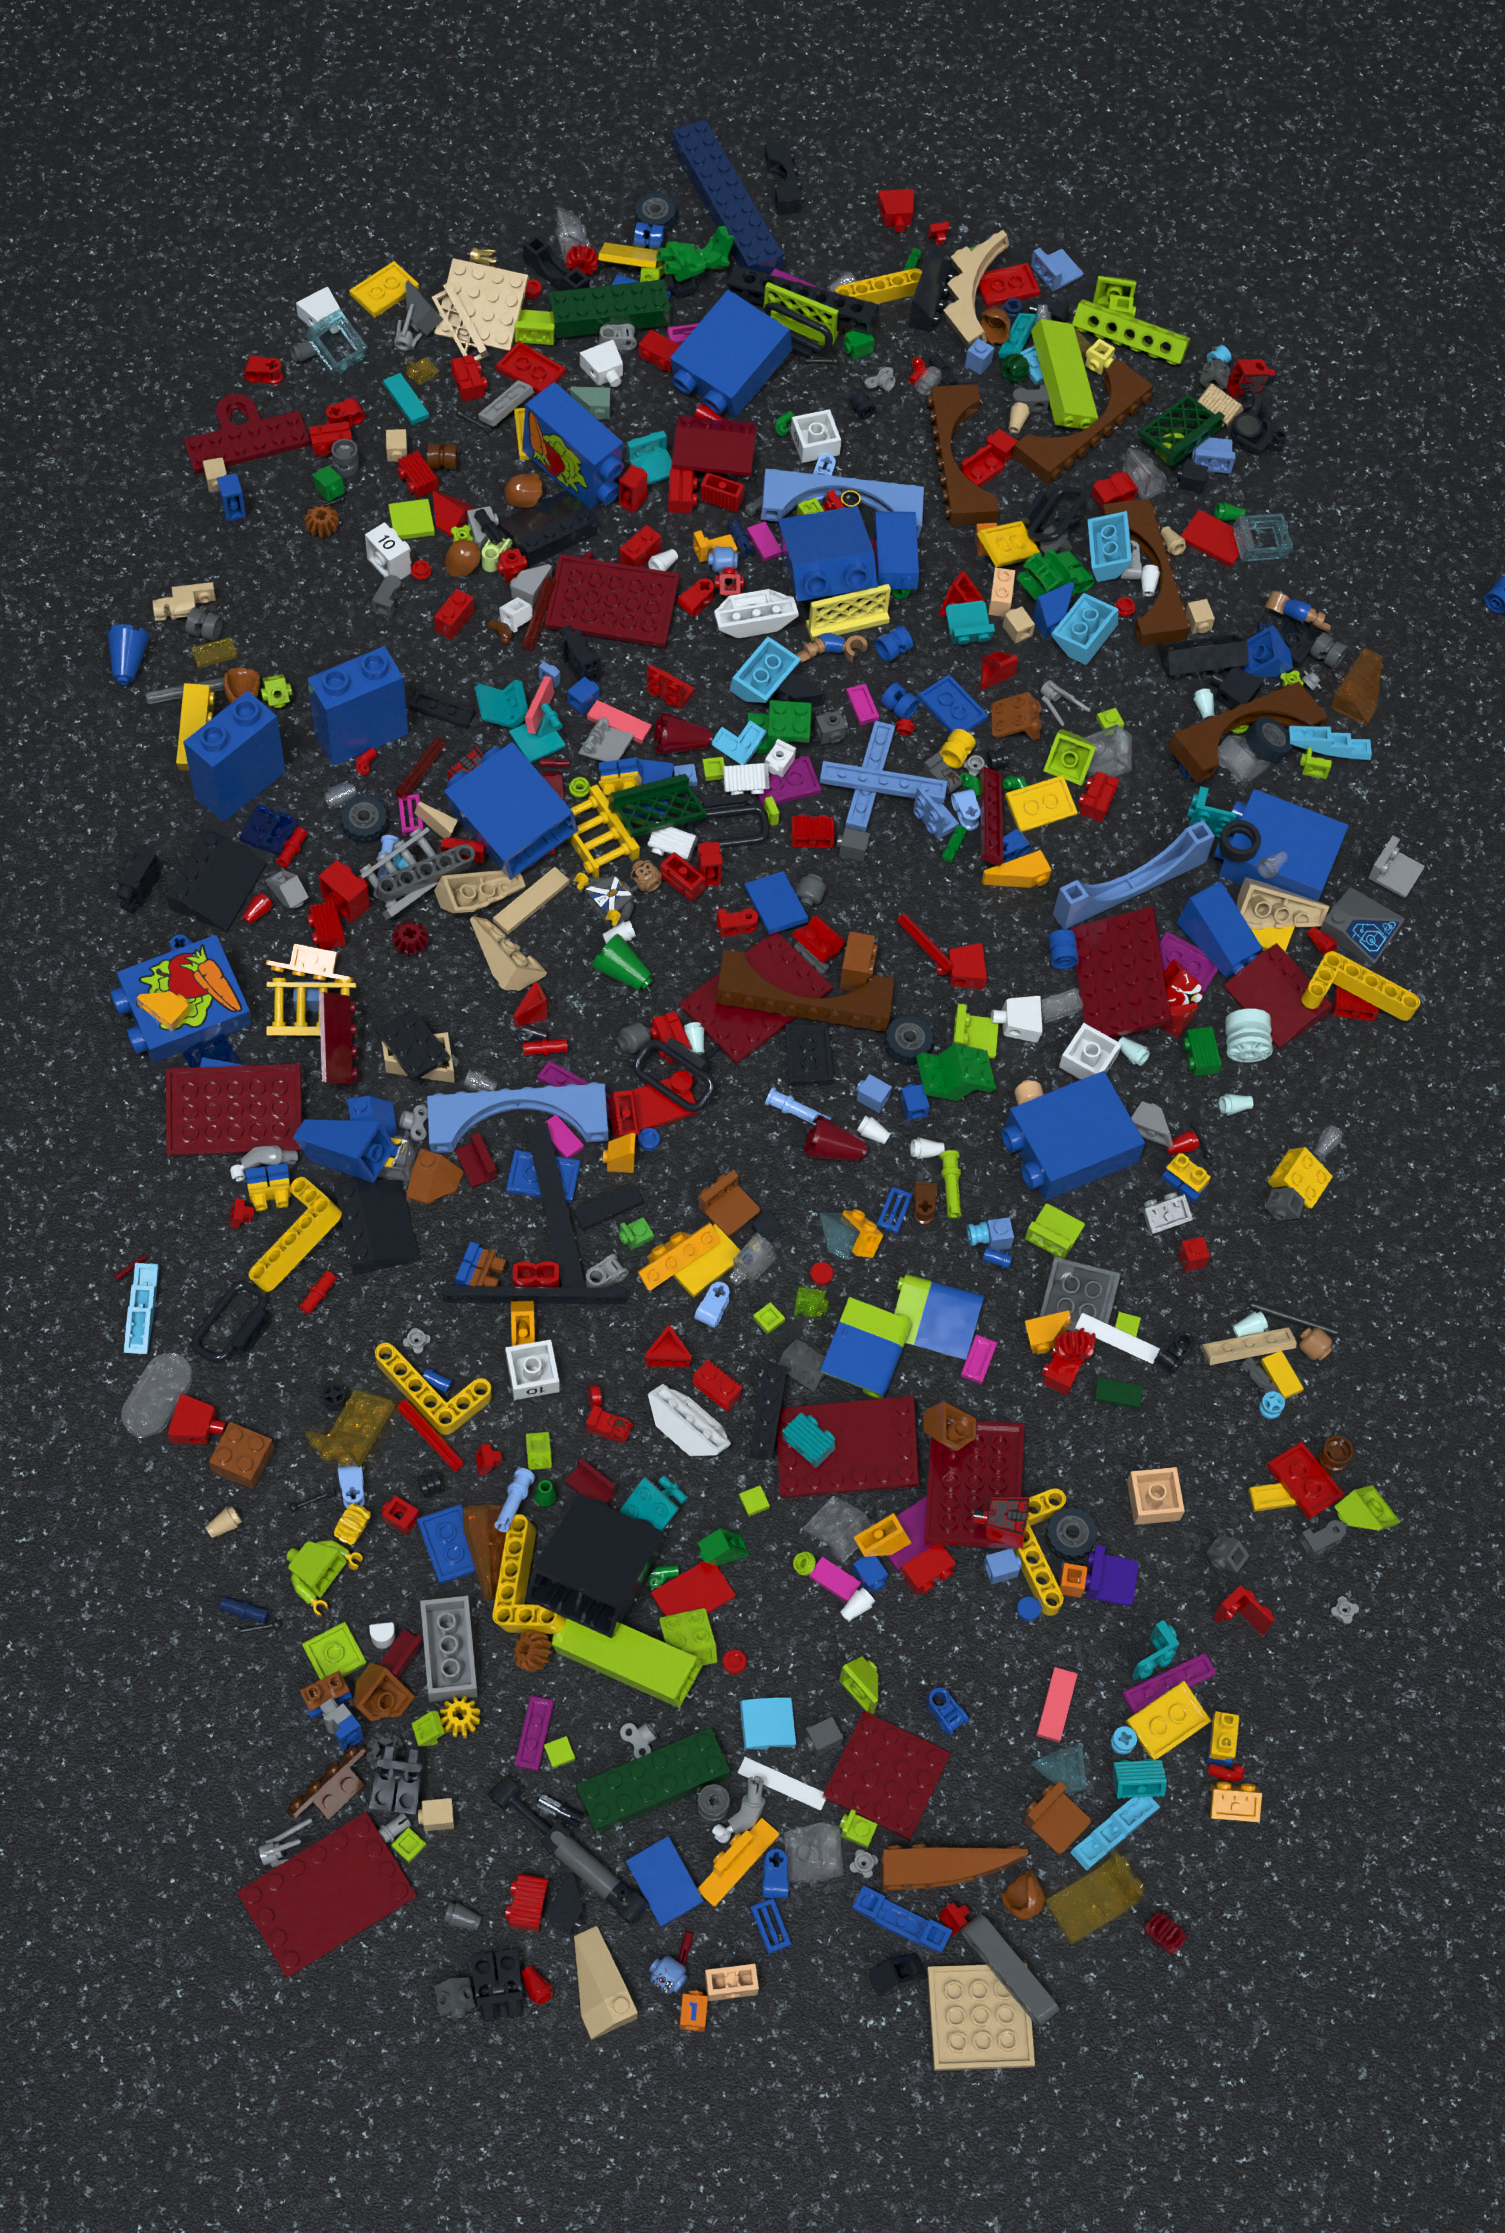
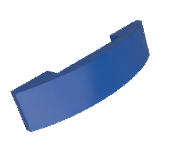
M863 1885L852 1909L886 1930L917 1945L942 1954L952 1933L951 1929L931 1919L928 1921L886 1900V1896Z

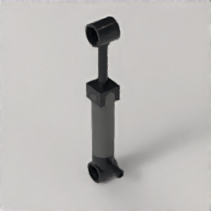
M504 1776L488 1793L489 1798L504 1811L510 1806L517 1810L544 1835L541 1839V1846L553 1857L559 1858L611 1905L626 1923L632 1926L649 1908L647 1902L638 1893L624 1885L571 1837V1833L559 1822L552 1829L518 1799L522 1793L521 1789L509 1777Z

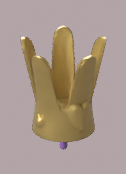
M474 247L471 253L467 254L470 255V262L490 266L489 262H496V259L490 256L496 253L497 250H480Z

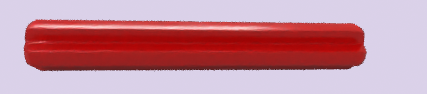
M901 914L897 918V922L942 970L949 972L954 967V964L906 914Z
M405 1399L398 1404L399 1412L455 1472L460 1470L464 1466L463 1460L410 1402Z

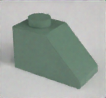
M571 387V397L596 419H610V388Z

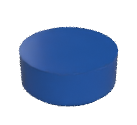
M653 1128L643 1129L638 1135L640 1148L645 1151L657 1149L660 1144L659 1133Z
M1028 1596L1019 1601L1017 1614L1022 1620L1031 1622L1039 1617L1041 1605L1037 1599Z

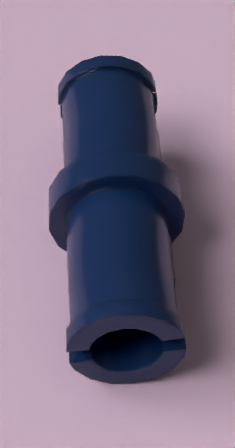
M733 520L735 526L730 521L727 527L733 535L735 545H738L743 557H748L746 550L751 556L754 553V549L748 540L747 532L743 531L739 520Z
M224 1596L220 1604V1611L237 1615L242 1620L247 1618L265 1625L270 1616L269 1609L251 1605L249 1601L241 1602Z

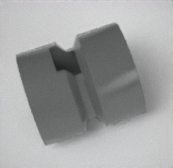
M349 439L337 440L332 446L334 471L343 477L353 476L359 470L357 445Z
M192 608L186 621V633L197 637L202 635L204 639L215 642L221 633L223 618L221 615L214 613L206 614L204 610Z
M1323 632L1312 646L1310 655L1317 660L1323 659L1325 665L1335 669L1346 655L1348 646L1340 641L1334 642L1332 636Z
M712 1784L707 1785L701 1790L697 1803V1812L701 1820L708 1824H717L725 1819L730 1802L726 1789L720 1785Z

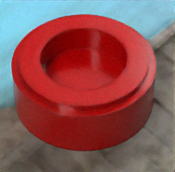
M529 279L525 297L529 299L538 298L542 293L541 283L537 280Z
M677 1071L672 1075L671 1087L675 1092L684 1094L691 1090L693 1078L690 1073Z
M819 1262L813 1265L810 1278L814 1284L825 1286L831 1282L833 1269L829 1264Z
M597 1384L588 1385V1400L591 1408H593V1405L600 1407L602 1403L600 1388Z
M737 1649L727 1651L722 1661L724 1670L731 1675L742 1673L746 1667V1656L744 1653Z

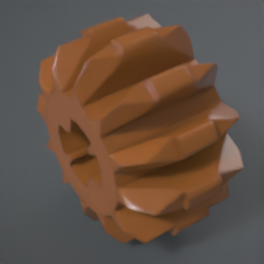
M323 503L321 507L314 505L313 509H308L307 515L304 518L306 529L308 532H311L313 537L319 535L322 539L323 535H326L330 538L331 533H336L337 527H339L338 513L336 510H332L331 505L325 507Z
M528 1630V1632L521 1633L520 1639H515L517 1645L513 1648L515 1651L513 1659L517 1662L516 1666L529 1672H536L537 1670L544 1669V1663H550L548 1656L552 1654L549 1650L552 1643L549 1642L548 1636L544 1633Z

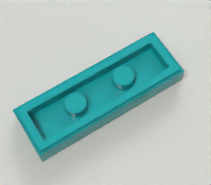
M1018 314L1009 331L1008 340L1002 344L998 352L1000 358H1006L1010 354L1021 353L1031 334V330L1038 320L1037 314Z
M401 373L383 380V385L412 426L429 418L428 411Z

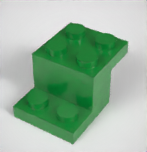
M770 700L769 714L748 713L747 724L749 721H752L768 732L755 753L769 754L775 746L777 739L787 744L788 741L809 743L811 703Z
M953 1044L939 1055L921 1052L916 1056L925 1095L958 1101L974 1089L990 1093L996 1089L987 1050Z

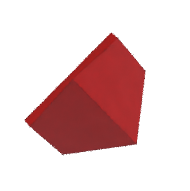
M432 490L436 528L453 538L454 535L451 533V529L453 527H463L468 522L467 511L475 508L461 499Z
M961 571L951 584L938 616L946 615L945 609L947 605L976 601L985 602V599L964 571Z
M996 651L981 658L980 691L1015 676L1018 661L1017 655Z
M534 982L514 1013V1026L521 1027L547 1020V998L539 983Z
M1198 1004L1170 1006L1172 1023L1160 1027L1179 1038L1195 1017Z
M670 1325L666 1327L645 1353V1367L690 1368L691 1354Z

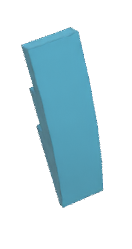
M1289 726V739L1292 745L1306 750L1308 747H1312L1313 752L1329 756L1371 760L1370 739H1351V733H1331V727Z
M135 1263L130 1307H128L124 1353L148 1354L157 1293L158 1264Z
M1151 1796L1131 1798L1086 1839L1073 1848L1070 1853L1088 1871L1154 1814L1160 1806Z

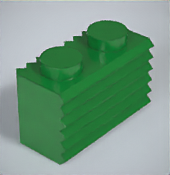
M1213 1027L1187 1030L1185 1038L1182 1039L1184 1051L1187 1050L1188 1069L1192 1070L1193 1076L1218 1074L1222 1063Z

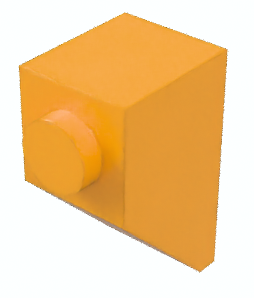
M160 992L139 994L137 997L138 1006L172 1032L190 1013L189 1002L180 994Z
M635 1133L609 1141L608 1150H603V1163H607V1171L634 1173Z
M534 1301L511 1302L512 1346L535 1342Z
M1069 1310L1025 1321L1033 1353L1044 1354L1054 1348L1057 1335L1067 1331L1072 1323Z
M894 1513L854 1536L864 1557L892 1555L912 1543Z

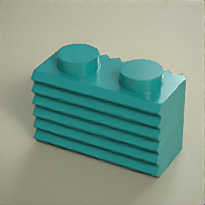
M801 1412L783 1429L782 1436L784 1441L817 1468L836 1449L835 1438L829 1431L825 1430L823 1432L818 1428V1423L812 1416L808 1415L806 1417Z
M1145 1759L1143 1761L1130 1762L1122 1760L1114 1762L1112 1777L1118 1799L1165 1796L1167 1779L1162 1760Z

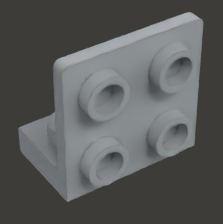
M1392 836L1375 862L1369 879L1406 898L1422 873L1424 865L1400 853V848L1397 847L1400 839Z

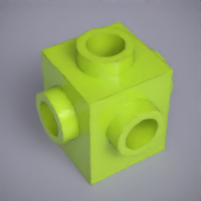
M283 674L262 678L264 688L261 689L263 701H267L269 706H273V708L283 707L286 705L285 703L290 702L289 696L292 695L290 683L286 684Z

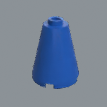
M113 625L111 630L108 629L107 633L113 679L120 685H129L135 679L150 635L142 628H139V631L133 630L132 625Z

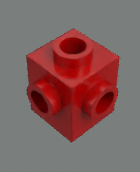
M519 548L499 553V562H497L499 574L503 575L505 583H510L514 577L517 578L519 573L527 567L525 555L521 556Z
M724 567L723 571H718V576H715V589H719L720 595L729 597L740 594V588H744V577L740 576L739 570H735L734 567ZM732 578V582L726 584L725 579Z

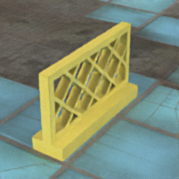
M889 584L811 602L809 620H806V627L811 640L817 639L818 635L831 632L841 635L889 623L890 618L887 613L891 591Z

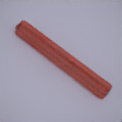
M546 577L522 643V648L527 651H531L534 647L556 584V580L551 577Z
M438 736L433 740L395 792L398 798L405 799L445 747L444 738Z

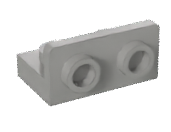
M1176 1192L1164 1195V1199L1160 1201L1156 1199L1144 1202L1143 1207L1138 1208L1139 1213L1144 1214L1150 1234L1193 1220L1186 1196L1177 1195Z

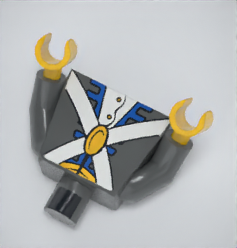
M584 873L576 875L573 881L579 883L577 888L579 890L586 888L585 901L609 928L616 926L617 923L629 920L634 908V896L632 893L638 890V885L633 879L622 883L617 876L589 878Z

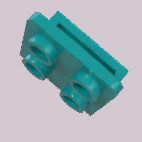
M664 430L627 442L626 457L630 465L640 467L647 472L648 485L669 478L672 459L666 450L667 436Z
M984 601L947 605L945 611L952 645L986 642L992 639L995 628L994 624H989L986 603Z
M515 679L504 690L482 684L475 686L481 718L484 721L516 728L525 720L528 707L522 681Z
M1200 786L1198 794L1193 795L1188 809L1187 817H1190L1189 827L1204 820L1214 836L1219 838L1224 826L1231 821H1235L1237 815L1232 812L1205 806L1209 788Z
M1164 1620L1155 1625L1149 1637L1157 1652L1136 1665L1132 1674L1134 1680L1139 1677L1142 1680L1149 1677L1153 1673V1669L1159 1665L1161 1668L1169 1665L1173 1661L1172 1658L1177 1654L1176 1650L1180 1643L1176 1639V1632Z

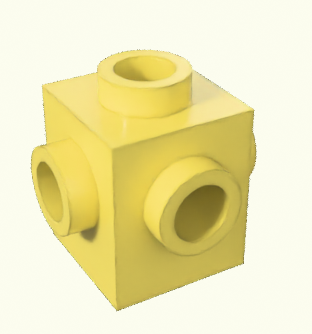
M1098 339L1086 352L1085 357H1087L1085 366L1102 375L1114 363L1115 348Z

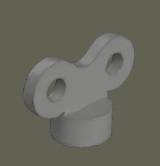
M890 367L882 368L878 375L865 380V387L875 388L879 385L886 391L891 390L895 385L893 369Z
M418 1105L413 1109V1112L404 1110L401 1114L399 1127L410 1130V1136L414 1141L420 1142L427 1135L423 1122L428 1118V1109L423 1105ZM418 1111H422L423 1116L419 1115ZM416 1131H419L421 1135L418 1136L416 1134Z
M646 1722L639 1728L635 1724L627 1723L620 1730L621 1737L633 1744L636 1759L642 1757L640 1750L643 1748L646 1750L645 1755L652 1752L649 1744L657 1739L658 1736L649 1723ZM628 1729L632 1730L631 1736L627 1735Z

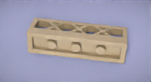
M449 282L443 285L445 290L433 296L432 299L463 356H467L468 348L471 346L477 348L480 353L474 357L475 362L489 356L452 284ZM448 295L451 299L449 308L440 306L438 300ZM450 313L460 316L458 325L449 322ZM460 329L468 331L467 342L458 339Z

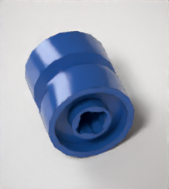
M637 222L634 247L646 248V246H649L653 250L662 248L664 226L653 224L650 227L648 223ZM646 233H650L649 240L645 239Z
M1505 575L1501 576L1484 596L1486 606L1491 611L1499 614L1505 612Z
M901 625L890 630L889 634L885 633L876 638L874 642L879 656L885 662H890L898 657L899 654H903L913 648V641L909 632Z
M896 682L886 690L882 696L881 704L890 711L894 710V714L900 719H909L917 710L920 700L912 693H907V690Z
M1066 929L1052 932L1048 936L1051 965L1057 969H1068L1076 966L1079 963L1076 934Z

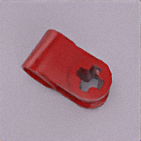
M250 356L247 359L243 376L252 383L277 385L283 381V373L280 371L281 362L276 358Z
M348 398L343 402L330 405L326 409L327 424L348 421L350 427L361 423L366 416L355 398Z
M707 578L698 580L697 583L680 595L677 605L691 617H695L712 602L714 597L713 582Z

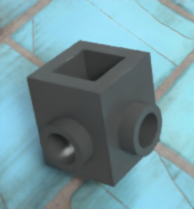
M1220 358L1205 363L1200 383L1206 389L1211 383L1220 390L1227 388L1230 375L1229 367Z
M1050 526L1042 534L1053 533L1057 530V527ZM1066 531L1055 541L1040 542V549L1044 554L1049 549H1053L1056 554L1070 551L1073 548L1067 539L1069 536Z
M840 711L826 712L823 715L816 716L815 730L821 745L845 739L848 724L846 718H842Z
M1294 1188L1271 1189L1265 1208L1277 1220L1298 1219L1305 1199Z
M1221 1535L1217 1537L1206 1552L1215 1568L1235 1573L1240 1570L1250 1556L1239 1540L1234 1537Z
M450 1978L434 1986L440 2016H451V2019H458L466 2016V2011L475 2008L469 1978Z

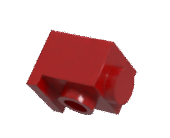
M394 1496L391 1501L388 1500L381 1510L383 1521L402 1532L405 1536L408 1535L416 1524L417 1519L420 1518L418 1509L397 1496ZM398 1514L403 1515V1517L400 1520L397 1519L395 1516Z

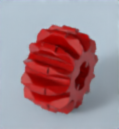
M578 244L577 247L572 246L566 254L567 268H570V271L577 267L585 275L587 273L593 274V271L598 267V253L594 251V247L588 248L587 244L585 246H581V244Z
M1081 1330L1065 1331L1055 1338V1351L1062 1360H1084L1091 1357L1094 1353V1341L1092 1335L1088 1332H1082Z

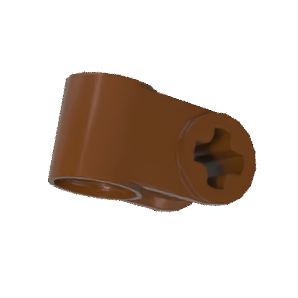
M915 1181L914 1219L920 1225H928L934 1219L937 1182Z

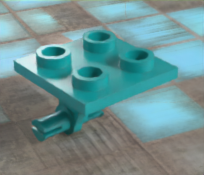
M544 703L541 706L545 715L536 734L528 733L526 723L509 731L510 736L530 763L566 747V744L556 731L560 730L563 726L558 719V714L551 709L548 703Z
M665 1475L658 1481L665 1488L663 1491H660L652 1482L644 1477L619 1512L634 1519L646 1520L654 1528L663 1531L679 1509L669 1497L673 1496L681 1504H684L688 1496L679 1489L680 1486L677 1483L673 1484Z

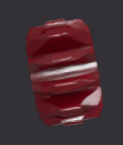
M404 920L403 926L397 924L396 931H393L392 944L397 948L399 954L404 952L405 956L408 957L410 953H413L416 957L417 951L424 952V946H428V931L424 929L422 923L416 925V922L413 920L411 924H408Z
M1160 1912L1151 1916L1143 1928L1147 1937L1158 1948L1160 1947L1169 1954H1174L1179 1950L1187 1939L1184 1930L1166 1914Z

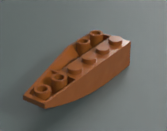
M923 1844L911 1846L912 1849H902L901 1846L897 1845L889 1846L887 1850H883L879 1861L881 1890L932 1889L977 1880L1024 1861L1028 1855V1849H1021V1846H1009L1006 1849L996 1847L926 1848V1845Z

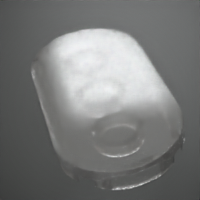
M164 1353L150 1361L122 1407V1422L129 1433L136 1437L144 1438L153 1434L156 1435L165 1428L175 1412L180 1394L185 1395L192 1382L191 1367L184 1357L175 1353Z

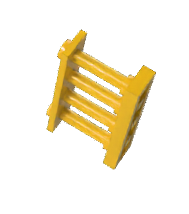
M597 784L590 787V797H588L587 801L570 809L575 816L592 807L597 809L599 815L578 825V832L568 838L583 860L586 872L588 874L591 873L594 878H599V866L622 855H628L631 861L639 858L640 852L639 845L633 837H630L616 813H611L608 809L609 801ZM601 823L608 825L610 828L608 832L584 844L578 836ZM611 839L618 840L620 843L619 848L596 859H593L589 853V850Z
M272 978V982H267V987H275L274 1022H272V1026H267V1035L320 1036V1007L319 1022H316V1027H308V1022H305V988L319 987V992L328 993V988H341V995L350 996V988H357V983H352V979H339V983L286 982V978ZM283 987H297V1021L294 1022V1027L285 1026L286 1022H283Z

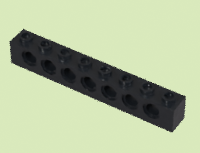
M735 266L727 281L728 290L746 301L764 305L765 286L769 282L838 310L837 326L871 335L879 319V305L873 302L794 282L782 277L772 276L764 272L750 270L745 267ZM771 291L775 298L779 297L776 293ZM789 299L793 305L796 304L794 300ZM780 301L782 306L787 307L783 301ZM806 306L810 312L814 311L811 307ZM800 308L797 309L801 315L805 314ZM824 313L828 319L832 318V315ZM818 315L815 316L817 320L822 321Z

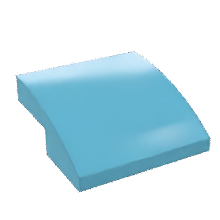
M760 1698L740 1701L744 1749L766 1750L769 1747H793L796 1745L791 1698Z

